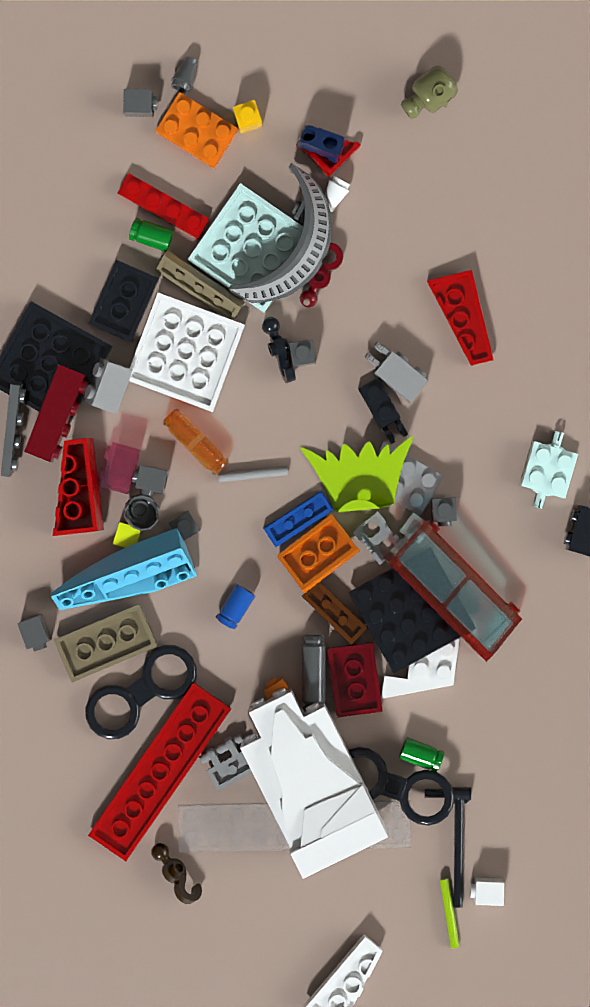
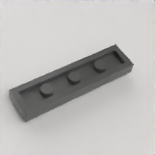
M13 381L10 384L1 476L10 477L14 471H17L19 457H15L16 448L19 449L21 444V435L18 434V427L22 426L24 412H20L21 403H24L26 398V389H23V382Z

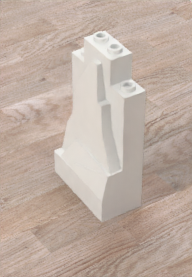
M285 688L274 692L272 698L266 701L262 698L251 704L252 708L249 709V714L260 735L256 736L254 733L245 737L240 745V749L290 847V854L304 879L388 838L386 826L325 703L321 705L318 702L306 708L307 712L303 713L292 689L285 690Z

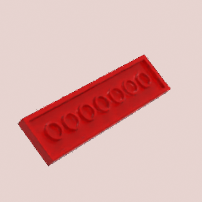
M193 682L88 836L126 862L232 708Z

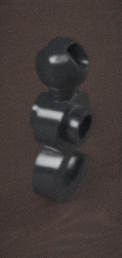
M267 317L262 324V329L270 336L271 343L267 344L270 355L276 357L284 382L295 381L293 366L289 367L287 352L290 351L286 338L282 339L278 334L280 328L279 321L274 317Z

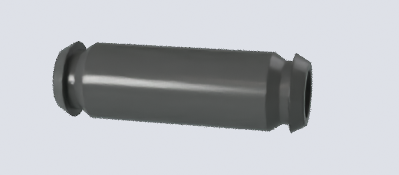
M305 635L303 638L305 640L302 646V701L305 704L303 706L304 711L314 703L318 702L321 705L326 701V646L323 643V640H325L323 635Z

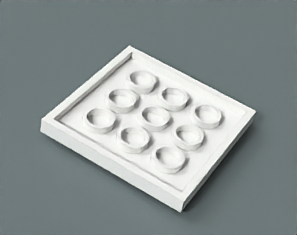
M157 293L129 368L133 370L129 381L213 412L245 325Z

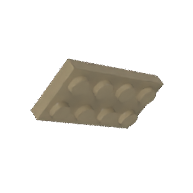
M140 604L54 640L72 683L158 646Z

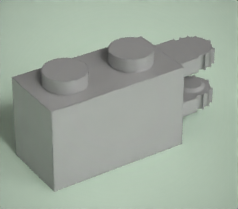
M376 342L373 346L378 352L385 355L387 359L381 364L372 354L367 353L364 356L378 368L374 375L408 403H411L428 382L425 378L427 374L418 366L415 368L411 367L407 363L409 359L398 351L395 354L393 351H388L379 342Z

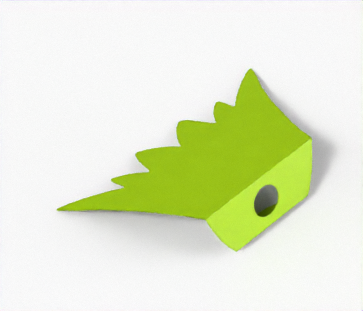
M414 436L404 441L391 454L387 444L381 450L378 457L370 441L364 445L359 457L349 446L343 444L339 461L328 450L325 451V460L308 449L302 447L300 449L319 476L335 512L380 509L395 504L401 470Z

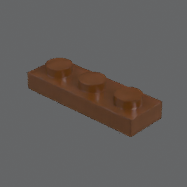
M321 582L302 595L351 645L367 629Z

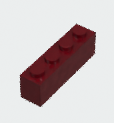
M58 364L24 452L48 462H53L54 459L58 460L63 449L60 446L62 438H67L71 429V425L68 424L71 415L76 416L80 403L77 402L80 393L84 395L89 383L86 381V375Z

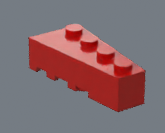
M93 438L66 440L63 445L60 470L61 479L58 486V504L55 511L56 520L52 536L104 530Z

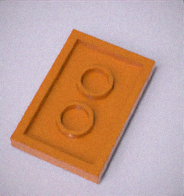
M179 92L155 130V133L215 169L239 129Z
M331 514L279 553L277 557L305 593L360 552V550Z

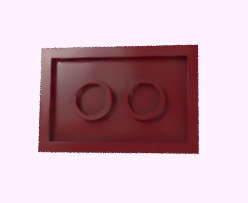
M373 642L327 648L337 718L383 712Z

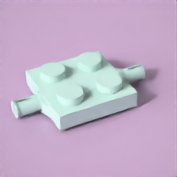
M555 431L552 444L532 441L520 486L530 488L537 493L533 507L543 509L546 496L566 498L578 454L566 451L563 447H560L564 435L562 432Z

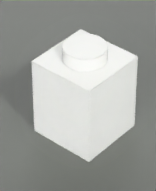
M474 877V884H470V898H474L475 905L504 906L503 879Z

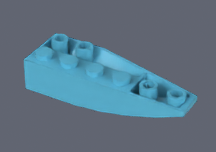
M175 528L130 545L96 562L51 592V597L58 608L64 610L155 592L196 577L197 573L186 544L178 529Z

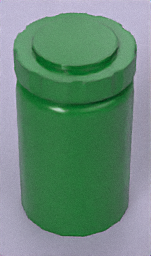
M136 217L130 229L129 240H136L138 243L167 252L174 230L145 220L141 221L140 218Z
M407 737L400 751L399 759L437 772L443 761L444 751H438L432 746Z

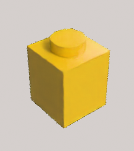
M255 100L233 107V113L240 134L262 127V120Z

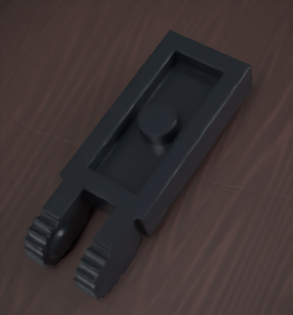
M379 378L358 388L377 425L383 430L390 444L395 443V437L387 425L395 422L399 433L403 437L408 435L400 420V415Z

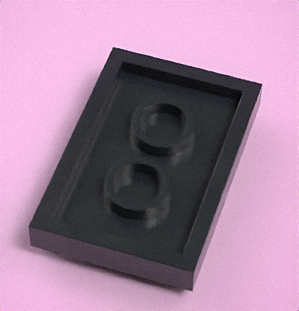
M116 260L88 324L132 343L159 282V278Z

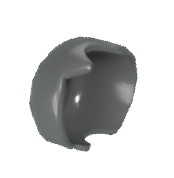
M144 494L134 495L125 503L124 517L132 528L140 531L149 530L159 520V507L150 496Z

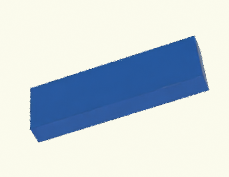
M321 490L263 529L274 546L277 547L334 509Z

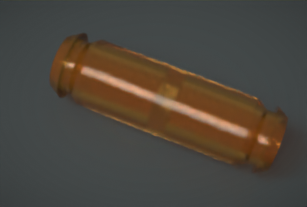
M174 409L163 420V425L168 427V431L207 470H211L213 475H217L229 463L228 458H224L222 451L185 414H181L179 409Z

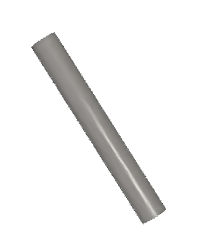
M287 466L218 473L219 482L285 476L288 475Z

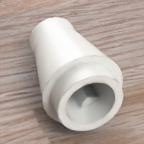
M336 176L329 180L325 192L331 212L347 195L350 184Z

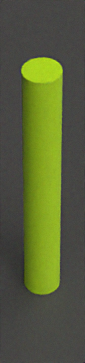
M442 878L439 880L450 948H458L460 946L449 878Z

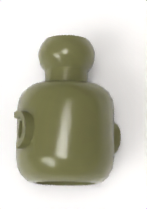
M434 66L413 83L412 90L414 95L405 98L401 102V107L411 119L418 117L423 108L430 113H434L442 106L447 107L449 101L458 92L457 85L443 67Z

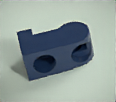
M305 125L298 145L307 151L327 157L329 161L337 164L344 147L345 137L322 128Z

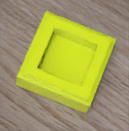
M119 522L113 544L126 548L138 543L141 531L132 528L129 524Z

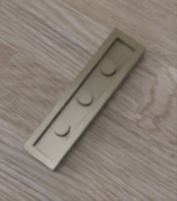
M168 250L156 268L157 272L225 318L234 321L245 303Z

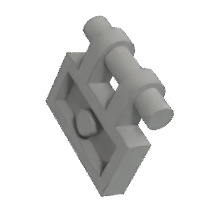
M240 734L232 738L231 736L225 738V742L214 748L212 746L209 747L204 754L199 756L203 764L210 760L212 761L214 766L209 768L207 773L217 791L252 772L242 751L239 752L236 747L243 742ZM229 750L232 756L221 762L218 756Z

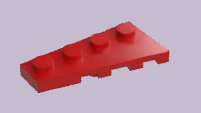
M472 270L428 280L427 283L470 365L493 361Z

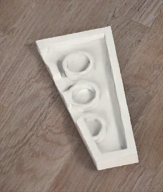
M363 935L304 1006L353 1007L382 953L381 947L366 935Z

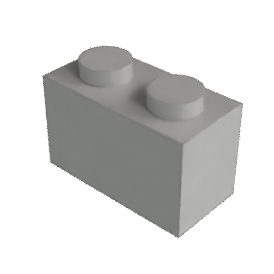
M100 358L99 363H96L94 366L91 385H88L86 388L85 402L94 407L117 414L133 370Z

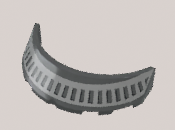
M292 163L289 166L290 173L296 176L304 197L305 219L303 230L291 255L275 271L253 282L230 285L229 291L233 295L250 303L269 302L292 295L317 274L322 266V260L329 251L332 237V219L327 199L316 180Z

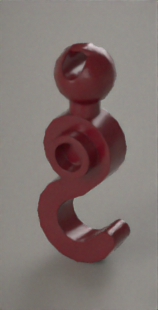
M330 243L329 250L336 254V260L332 263L322 264L317 274L308 282L310 284L309 288L300 294L299 299L304 307L315 306L318 301L317 291L324 289L330 283L329 271L336 270L342 264L343 252L337 244ZM308 300L310 304L306 306L303 302Z

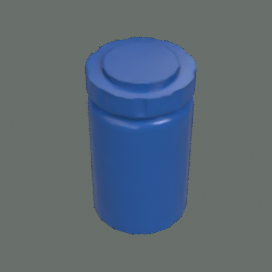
M236 584L221 607L220 614L216 615V618L225 626L236 629L237 623L241 621L256 596L244 587Z

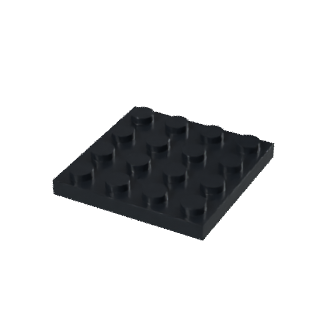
M30 301L0 356V390L9 395L10 384L13 381L23 382V389H26L24 404L40 412L58 364L86 375V381L89 382L88 385H91L95 364L99 363L100 358L106 359L113 346ZM81 393L79 395L77 402L80 403V405L82 404L85 398V393L84 395ZM71 415V418H70L68 424H71V422H72V420H73V418H74L73 415Z
M430 548L349 592L393 674L475 630L474 625Z

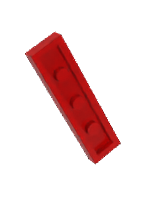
M128 173L117 192L123 198L198 240L210 220Z

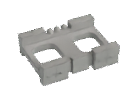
M377 511L356 528L353 533L361 543L364 541L363 544L367 545L366 548L372 552L371 555L381 565L405 544L397 534L393 535L390 528L385 525V519ZM373 520L380 527V531L372 538H369L362 529ZM388 538L395 548L388 555L383 556L377 549V545Z

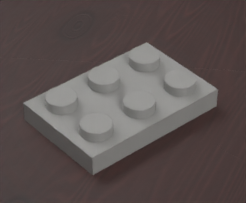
M383 441L378 452L376 453L377 457L379 456L381 450L388 444L387 442ZM388 444L391 454L396 448ZM406 455L397 486L395 502L421 516L444 476Z

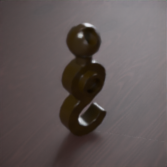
M163 843L155 844L151 850L152 857L164 864L162 874L168 882L175 883L174 892L177 899L184 904H192L197 901L202 895L201 884L197 883L191 888V894L187 893L185 890L186 867L184 863L177 858L171 859L169 857L167 845Z

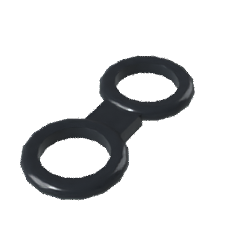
M163 645L154 649L144 661L142 678L127 688L119 685L103 686L89 697L85 707V716L90 729L105 739H120L129 735L137 726L142 705L155 696L164 700L178 699L186 694L197 678V666L193 657L185 649L176 645ZM173 654L180 657L186 664L188 675L186 681L175 690L160 688L152 678V666L163 655ZM108 694H116L123 697L130 706V719L124 727L118 730H109L102 727L95 717L97 702Z
M357 747L348 750L352 759L359 756L366 757L377 766L379 773L378 782L369 791L372 800L379 795H383L399 801L401 809L407 818L419 825L430 826L438 824L448 817L454 804V792L452 785L445 776L436 771L421 770L404 778L388 772L385 761L370 748ZM419 780H433L443 789L445 795L444 805L435 815H420L410 806L409 791Z

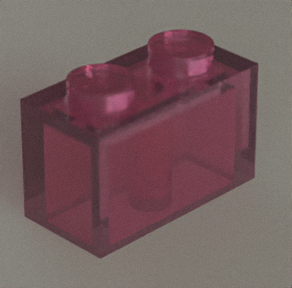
M112 442V446L108 445L104 459H107V464L105 468H101L98 481L101 482L100 487L129 494L141 450Z

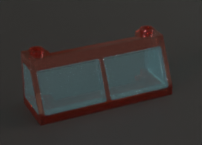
M421 519L383 558L487 662L522 620L518 615L520 610L511 601L507 604L437 533L440 528L431 519L428 522Z

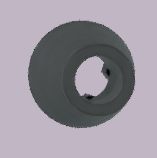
M185 57L183 63L171 79V87L185 94L193 89L198 61L192 57Z

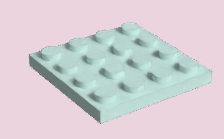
M240 183L194 249L188 261L228 289L230 285L253 282L269 275L287 260L300 239L303 226ZM272 301L250 304L265 313Z

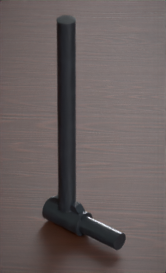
M452 787L455 804L454 907L462 908L464 804L471 800V787ZM424 789L425 798H445L443 789Z

